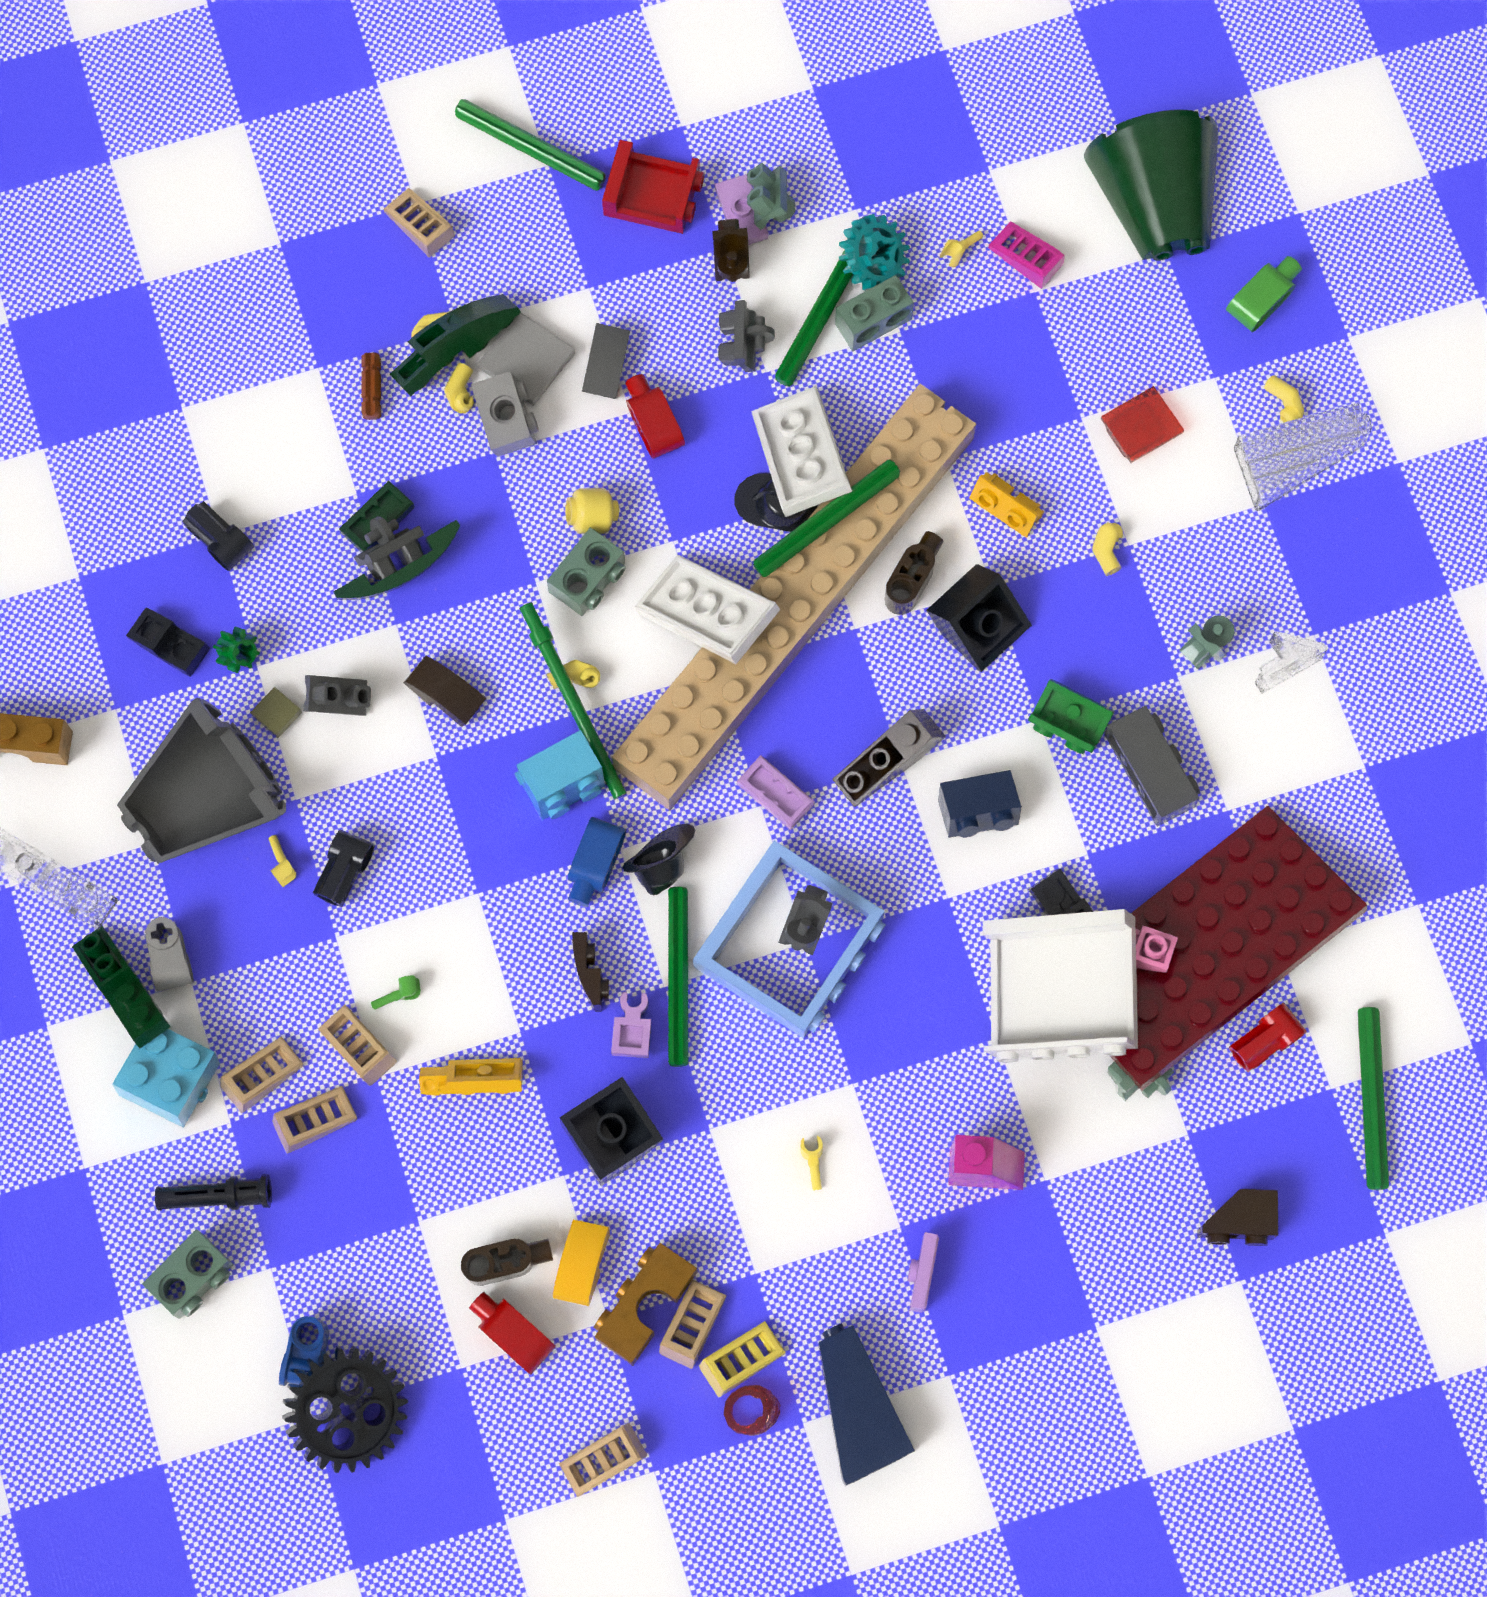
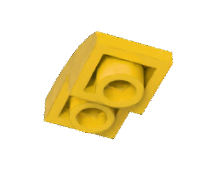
M573 1219L555 1280L554 1299L585 1306L590 1305L600 1277L599 1265L610 1237L609 1227Z

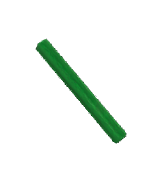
M461 99L456 106L454 112L458 119L595 191L600 190L603 186L606 174L596 167L466 99Z
M838 260L775 374V380L778 383L787 387L792 386L853 276L852 272L847 274L843 272L844 268L848 266L846 261Z
M891 459L886 460L851 487L852 492L834 499L754 559L753 565L756 571L762 577H767L899 478L901 471L895 462Z
M671 887L668 890V1062L670 1066L674 1067L688 1065V890L686 887Z
M1363 1007L1358 1009L1357 1018L1366 1186L1370 1190L1379 1191L1389 1188L1380 1011L1376 1007Z

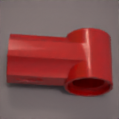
M1284 1002L1259 1020V1025L1229 1046L1233 1058L1247 1072L1258 1067L1278 1050H1285L1307 1033L1306 1029Z

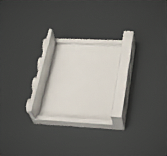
M1125 909L983 921V936L990 939L991 1045L984 1046V1052L996 1057L997 1062L1012 1063L1018 1062L1019 1056L1032 1055L1033 1060L1054 1059V1054L1067 1053V1057L1087 1058L1090 1057V1052L1103 1051V1054L1107 1056H1122L1126 1054V1049H1138L1135 916Z

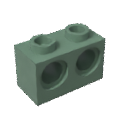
M895 275L837 306L835 325L853 352L911 321L914 302Z
M590 527L547 579L549 593L581 616L588 609L594 610L604 597L603 590L610 582L616 583L626 569L624 565V551ZM599 555L606 556L609 559L602 566H596L591 563V560ZM576 582H582L587 585V588L580 593H574L569 590V587Z
M196 1229L142 1285L173 1316L181 1319L184 1315L186 1317L191 1316L200 1308L204 1302L201 1297L211 1287L216 1290L225 1283L231 1275L228 1270L234 1264L203 1233ZM203 1254H211L213 1258L212 1267L204 1273H199L196 1270L197 1259ZM176 1281H183L186 1287L184 1295L178 1300H171L168 1293L170 1286Z

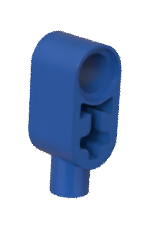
M595 817L590 818L568 873V881L574 882L568 897L569 901L579 906L588 907L594 891L596 890L601 893L604 891L622 848L627 829Z

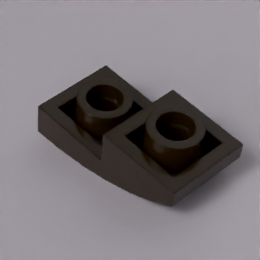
M427 655L423 657L403 682L429 706L435 704L461 727L467 724L486 700V697L468 682Z
M572 932L574 960L583 991L595 1012H602V1001H609V979H603L601 968H588V965H595V943H589L587 932Z

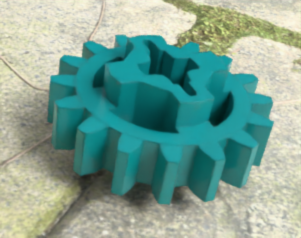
M870 214L853 220L851 222L852 227L844 229L843 233L848 239L839 242V246L845 249V254L839 256V260L847 262L848 266L844 268L843 272L844 274L853 273L854 276L851 281L853 285L862 283V290L866 291L895 275L898 278L905 276L906 273L901 266L910 263V260L904 257V251L909 250L910 246L902 245L901 240L906 234L905 232L896 233V221L887 223L885 215L875 217L874 214Z

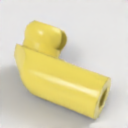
M1272 375L1265 383L1264 389L1282 400L1284 409L1280 411L1282 422L1286 425H1294L1304 415V407L1299 392L1292 385Z
M572 660L563 665L572 683L586 688H593L600 682V672L591 664ZM551 672L547 673V678L553 689H557L558 686Z

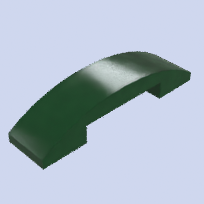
M456 519L427 536L425 541L431 549L429 553L371 586L365 574H362L333 591L334 596L337 600H361L386 594L406 585L428 570L443 555L454 540L460 524Z

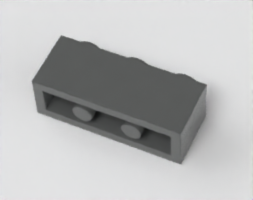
M1144 706L1108 724L1104 735L1155 825L1158 827L1195 808L1200 799L1198 796L1200 789L1193 776H1186L1180 765L1182 758L1174 744L1169 745L1163 736L1164 727L1156 713L1151 714L1147 706Z

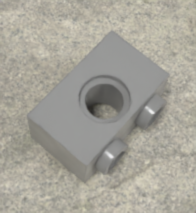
M511 371L471 384L490 449L497 457L537 444L534 433L539 432V427L534 413L527 412L524 400L529 399V395L523 379L518 380ZM510 405L515 407V413L512 418L500 420V412L504 407Z

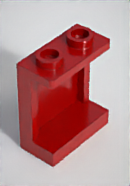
M619 140L602 199L604 216L683 234L686 222L692 223L695 215L696 202H692L695 191L701 192L705 172L700 171V159L692 158L691 164L688 165L636 153L633 149V142Z

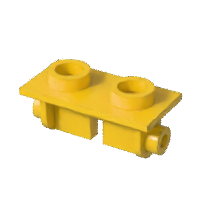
M986 472L984 475H980L969 499L1027 538L1034 523H1037L1044 514V511L1040 509L1041 504L1034 502L1021 492L1016 497H1013L1011 494L1015 488L998 477L996 473L991 475Z

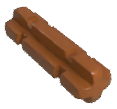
M375 352L364 353L361 356V367L363 370L361 372V398H363L361 413L366 420H377L381 417V358Z

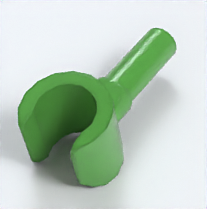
M414 975L400 977L398 979L399 990L372 1001V1008L376 1010L394 1001L418 998L421 992L419 979Z

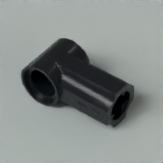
M204 501L200 504H195L182 521L184 526L207 547L210 555L227 571H230L254 548L250 539L234 524L230 526Z
M340 829L329 847L327 855L329 860L313 894L329 904L343 907L358 874L363 873L372 858L375 844Z

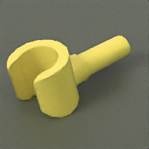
M978 230L961 241L949 239L940 254V258L946 255L951 256L952 259L949 266H958L965 250L982 239L983 233Z
M272 835L268 840L279 864L270 871L280 885L284 887L294 880L297 874L284 855L277 836Z
M817 1136L818 1149L815 1151H808L805 1148L804 1138H802L800 1145L801 1154L808 1160V1166L810 1167L813 1191L822 1189L819 1158L823 1152V1142L819 1136Z

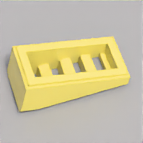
M764 1321L704 1358L699 1368L716 1395L721 1397L779 1359L786 1352ZM757 1336L769 1352L765 1357L753 1340ZM745 1345L756 1361L754 1364L750 1363L741 1349L742 1346ZM730 1354H733L742 1368L741 1372L738 1373L729 1360L728 1356ZM718 1362L729 1377L727 1381L716 1365Z

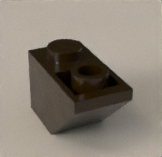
M1239 1189L1197 1230V1238H1207V1243L1213 1245L1230 1244V1239H1245V1245L1267 1246L1268 1240H1273L1278 1236V1190Z

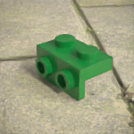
M1050 679L1028 721L1034 724L1033 729L1046 737L1052 738L1055 734L1067 740L1065 746L1077 753L1084 754L1085 751L1093 753L1115 711Z

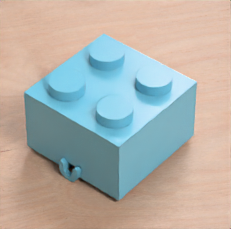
M581 730L517 764L518 772L514 773L542 820L548 817L551 819L561 817L570 810V805L581 799L583 802L592 800L602 792L601 788L605 787L602 766Z
M167 1029L140 1049L135 1044L112 1085L120 1097L184 1128L198 1102L202 1103L206 1099L208 1094L207 1086L219 1067L220 1062L214 1051Z

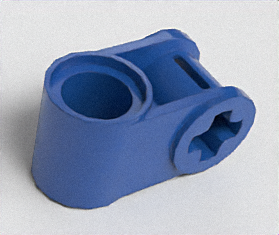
M304 1316L293 1323L290 1329L287 1349L280 1367L278 1380L280 1386H286L288 1383L299 1385L301 1380L294 1370L299 1369L309 1372L310 1368L307 1364V1359L310 1358L317 1365L322 1362L321 1351L324 1350L326 1352L329 1340V1329L322 1320L311 1316ZM313 1323L318 1328L319 1336L313 1344L306 1345L302 1341L301 1332L306 1325Z

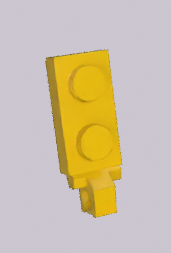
M523 1059L449 1060L448 1065L444 1067H421L419 1074L420 1092L424 1095L435 1096L440 1094L471 1095L474 1093L497 1092L507 1094L510 1092H522Z

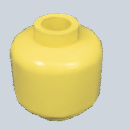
M579 488L573 492L572 497H568L566 500V522L568 525H572L578 534H585L590 527L599 534L607 533L613 521H618V501L612 500L610 492L605 488Z

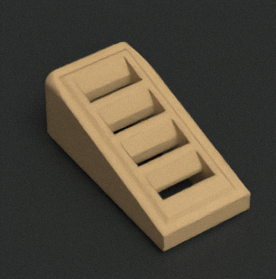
M410 188L406 189L383 209L386 215L429 258L455 237L453 226ZM410 201L412 205L399 214L397 210ZM418 209L420 213L408 222L406 218ZM426 217L428 221L416 229L415 226ZM432 226L436 227L427 237L423 235Z
M343 1005L318 1028L321 1034L369 1086L373 1085L397 1062L346 1005ZM350 1020L353 1024L339 1037L335 1038L334 1034ZM360 1031L362 1034L345 1049L344 1045ZM370 1042L372 1045L355 1060L354 1056Z
M281 1036L221 1076L220 1086L239 1112L243 1113L303 1067V1063ZM276 1052L287 1064L283 1069L272 1057ZM264 1061L274 1073L273 1076L269 1077L261 1067ZM252 1071L261 1082L258 1086L248 1075ZM241 1081L249 1092L244 1094L236 1083Z
M340 1086L274 1113L272 1122L285 1152L288 1154L356 1121L357 1116L343 1086ZM335 1100L342 1115L337 1119L329 1105V1102ZM321 1107L327 1123H321L315 1109ZM307 1114L312 1124V1129L307 1130L301 1117L302 1115ZM292 1120L299 1133L296 1136L292 1135L287 1124Z
M692 1280L660 1343L659 1353L693 1369L724 1304L726 1295ZM693 1297L712 1304L711 1310L692 1302ZM689 1311L706 1319L704 1324L686 1316V1312ZM680 1325L699 1333L697 1338L679 1330ZM675 1339V1340H677V1341H679V1342H681V1343H683V1344H685V1345H687V1346H689V1347H692V1348H691V1350H690V1349H688V1348H686V1347H684V1346H681V1345H679V1344L673 1342V1340Z
M627 1423L560 1462L559 1465L576 1496L579 1497L646 1458L647 1453L631 1424ZM619 1437L631 1456L628 1459L616 1440ZM605 1445H608L618 1465L613 1467L603 1449ZM592 1453L595 1454L604 1471L601 1475H599L589 1457ZM576 1462H582L591 1481L585 1483L575 1464Z

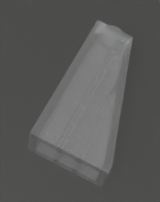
M1359 402L1238 435L1233 449L1255 511L1266 508L1364 447L1372 431V425L1368 414L1362 412Z

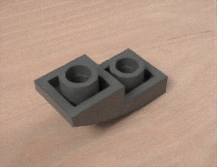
M596 323L582 392L616 399L630 330Z

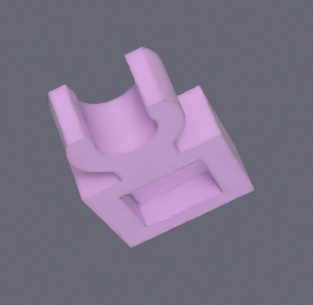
M623 992L620 997V1004L625 1017H614L611 1054L612 1056L649 1058L651 1019H641V1015L648 1008L647 994L642 993L639 1006L631 1007L627 1003L628 993Z

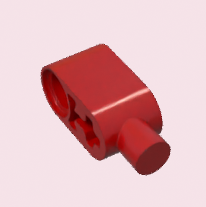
M638 374L628 379L625 385L632 398L626 400V404L651 458L655 459L685 446L681 429L660 387L651 389L643 374Z
M482 1292L469 1307L482 1320L478 1328L530 1375L556 1347L504 1298L499 1303H496L488 1294Z

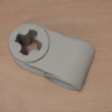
M158 917L152 920L145 930V938L150 956L151 975L156 991L194 983L192 968L181 930L169 918ZM167 929L172 935L167 936V943L162 944L157 938L162 936V930Z

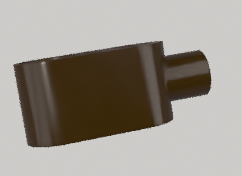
M925 531L920 542L908 547L886 584L884 601L890 612L904 615L911 612L932 578L935 556L944 543L943 539L937 534ZM919 561L923 562L924 565L918 567L914 578L910 576L912 564L916 565ZM896 589H905L909 592L910 597L900 600L895 598L892 592Z
M509 1239L470 1249L462 1257L461 1271L470 1283L477 1286L524 1276L530 1272L533 1265L553 1261L549 1239L526 1243L520 1239ZM518 1249L522 1255L526 1254V1257L520 1259V1266L514 1267L511 1261L500 1263L503 1271L497 1272V1262L492 1256L494 1253H498L500 1260L512 1257V1250ZM479 1257L486 1258L489 1261V1269L486 1274L479 1277L471 1275L469 1271L471 1262Z

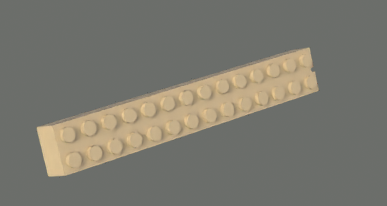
M920 383L846 472L852 487L886 460L891 459L901 471L899 478L767 577L760 576L750 590L775 602L780 611L737 664L702 647L613 754L612 762L615 770L670 811L973 441L976 423L953 406L945 410V401ZM834 499L821 503L810 517H812L814 514H816L818 511H820Z

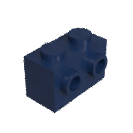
M1011 770L940 783L938 803L948 838L956 836L967 838L976 835L978 832L994 829L996 831H1004L1019 825L1022 806Z

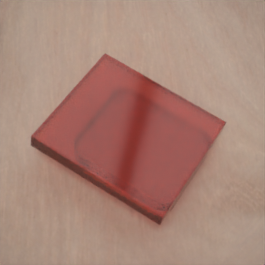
M1154 386L1102 415L1100 418L1106 427V432L1121 454L1130 463L1135 462L1184 433L1183 427Z

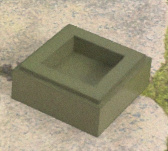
M274 687L250 713L273 735L279 738L302 714V711Z

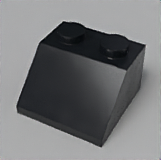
M979 564L972 567L926 610L942 636L980 672L988 667L1032 626L1002 576Z
M623 1077L559 1117L562 1128L600 1186H603L631 1168L663 1141V1137Z

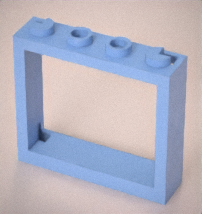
M774 840L694 957L693 966L804 1039L809 1030L815 1033L826 1017L822 1010L830 1000L835 1003L846 987L842 980L850 970L855 973L866 957L862 950L868 941L871 940L875 943L880 937V933L886 926L882 922L885 911ZM781 863H784L867 917L802 1016L791 1011L716 962V959Z

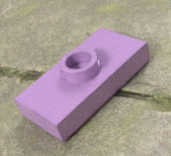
M747 174L715 183V192L725 220L738 219L739 228H747L748 245L768 239L767 228L765 227L760 230L754 224V210L747 205V196L753 190L751 184L747 182Z
M761 755L737 780V785L789 830H792L815 805V801Z
M925 1232L922 1238L919 1260L911 1259L907 1281L914 1282L909 1311L922 1313L927 1307L939 1241L937 1234Z

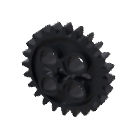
M336 1346L334 1358H330L323 1350L321 1351L322 1362L318 1365L310 1358L307 1359V1364L310 1368L308 1373L300 1370L295 1371L301 1380L299 1385H287L289 1390L295 1395L294 1398L283 1399V1404L292 1408V1412L282 1415V1419L285 1422L294 1423V1425L285 1432L289 1438L300 1436L293 1444V1447L297 1451L308 1447L304 1458L310 1462L318 1455L317 1466L322 1470L329 1461H331L332 1469L335 1473H339L343 1463H346L351 1473L355 1472L356 1461L359 1460L366 1468H369V1456L374 1454L380 1460L384 1459L380 1448L385 1445L394 1449L395 1445L389 1437L391 1434H403V1431L396 1425V1421L407 1419L408 1416L398 1410V1407L407 1404L408 1399L396 1394L405 1386L401 1381L391 1383L397 1375L396 1370L390 1368L383 1372L387 1361L380 1357L372 1363L374 1353L368 1349L361 1358H359V1350L356 1346L351 1347L348 1356H345L340 1346ZM350 1373L357 1374V1386L350 1391H343L341 1389L342 1379ZM368 1387H373V1391L369 1395L361 1397ZM327 1398L328 1405L323 1413L319 1415L310 1414V1405L315 1399ZM343 1402L349 1405L351 1413L348 1416L341 1413L342 1411L339 1406ZM373 1403L379 1404L380 1413L378 1417L372 1421L364 1420L363 1412L365 1408ZM329 1422L323 1431H317L318 1426ZM339 1428H349L350 1435L345 1443L341 1445L332 1443V1437L336 1430Z

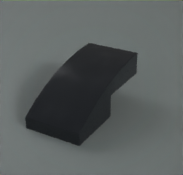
M147 607L126 634L128 639L191 677L210 650V647L204 641L178 628L173 621Z
M1060 868L1054 870L1028 889L1046 915L1094 912L1085 898H1080Z

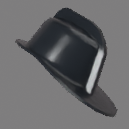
M757 473L747 477L739 484L734 496L736 510L739 516L746 522L781 531L792 532L808 520L818 507L816 505L785 517L770 473Z
M687 823L679 824L659 833L635 856L624 863L622 866L623 870L634 873L640 884L645 887L650 895H658L672 886L684 873L682 850L694 837L696 831L694 826Z

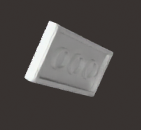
M817 386L751 411L785 517L852 492Z
M678 554L634 606L639 615L734 664L738 663L780 611L775 602Z

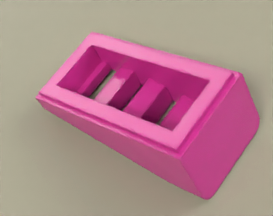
M1011 221L988 246L991 251L1040 289L1063 266L1065 255L1055 247ZM1012 234L1014 237H1016V239L1008 248H1006L1002 244ZM1021 243L1025 244L1026 247L1019 255L1014 252ZM1034 251L1036 255L1030 261L1026 260L1025 258L1029 253ZM1043 258L1047 262L1039 268L1036 265Z

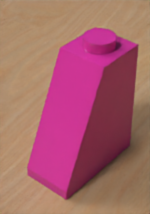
M955 1135L950 1147L948 1185L1023 1190L1025 1152L995 1137Z

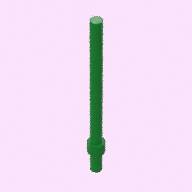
M532 602L521 606L519 609L531 631L529 637L535 649H540L579 730L587 738L591 749L601 764L604 781L613 799L621 798L627 792L552 643L554 637L549 627L543 625Z

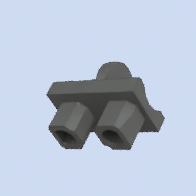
M745 300L735 301L734 310L719 313L720 331L724 335L734 334V342L720 343L718 346V358L725 366L739 365L745 372H753L756 365V352L765 351V343L775 339V330L765 325V317H756V312L747 308Z
M377 516L370 521L371 532L365 534L364 537L368 544L375 541L378 544L354 556V559L358 566L367 565L376 580L384 579L397 571L389 554L396 551L403 566L423 556L418 538L424 536V533L420 526H416L411 530L406 528L393 535V531L399 529L398 522L395 519L386 522L385 519Z
M305 675L306 700L303 705V711L366 716V708H369L371 702V688L367 686V680Z
M807 885L805 892L797 891L778 943L783 945L791 944L794 950L799 951L803 949L810 955L814 954L833 904L826 901L828 894L826 890Z

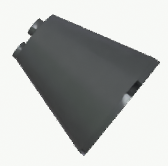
M198 697L191 701L117 804L123 814L121 815L122 822L131 832H140L144 839V843L141 845L143 852L151 861H156L157 864L276 820L286 812V803L283 800L279 802L277 799L282 790L256 748L233 722L229 724V722H222L218 718L222 715L219 709Z

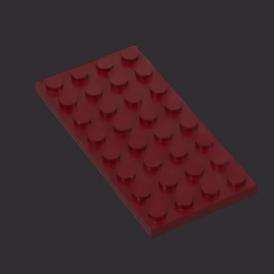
M1266 806L1131 913L1135 916L1136 929L1141 930L1143 925L1178 937L1166 973L1136 968L1138 1049H1126L1125 1055L1110 1057L1135 1082L1136 1086L1143 1091L1367 911V904L1269 806Z

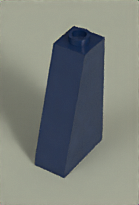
M841 1323L822 1333L824 1340L818 1343L841 1479L846 1487L912 1454L915 1450L854 1326L852 1325L845 1329Z

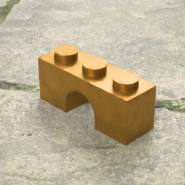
M0 713V752L22 755L35 763L68 766L73 731L64 719Z
M659 1243L655 1250L650 1246L637 1263L642 1268L633 1281L630 1278L624 1281L615 1297L620 1299L612 1312L605 1309L593 1327L598 1331L594 1336L595 1339L632 1366H634L655 1335L654 1331L645 1326L638 1318V1307L641 1301L648 1295L662 1294L677 1303L698 1273L695 1266L662 1243Z

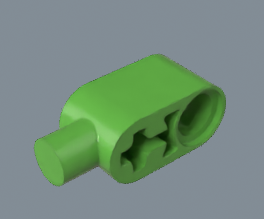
M1287 256L1276 268L1267 263L1233 297L1226 307V311L1251 332L1256 331L1293 292L1296 285L1292 280L1302 271L1300 264L1290 256Z

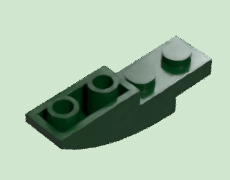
M504 294L486 297L456 308L430 323L407 341L415 351L395 368L390 375L411 397L415 392L424 388L438 371L449 365L460 351H463L469 358L482 351L488 342L502 329L507 328L521 311Z
M100 926L72 946L94 983L105 996L139 1049L171 1027L142 981L103 926Z

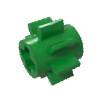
M234 627L233 634L221 631V637L218 639L217 644L213 645L219 656L216 659V663L227 666L229 671L235 673L239 672L240 665L250 669L253 668L252 662L257 655H260L254 644L257 637L246 634L245 629Z

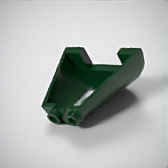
M1166 110L1149 113L1117 124V131L1106 137V134L1101 133L1088 145L1084 152L1085 162L1142 260L1152 258L1156 261L1166 260L1173 256V251L1185 250L1188 255H1197L1206 251V249H1210L1219 136L1217 124L1212 117L1208 115L1204 119L1199 118L1198 111Z

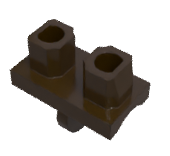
M738 219L718 221V230L712 231L716 282L723 281L724 279L736 282L740 278H750L747 228H739Z

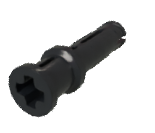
M262 1174L260 1178L239 1180L237 1176H231L229 1179H226L225 1183L169 1187L157 1186L155 1189V1205L158 1211L163 1209L227 1205V1208L231 1210H238L240 1206L261 1204L263 1208H270L272 1203V1186L269 1174Z

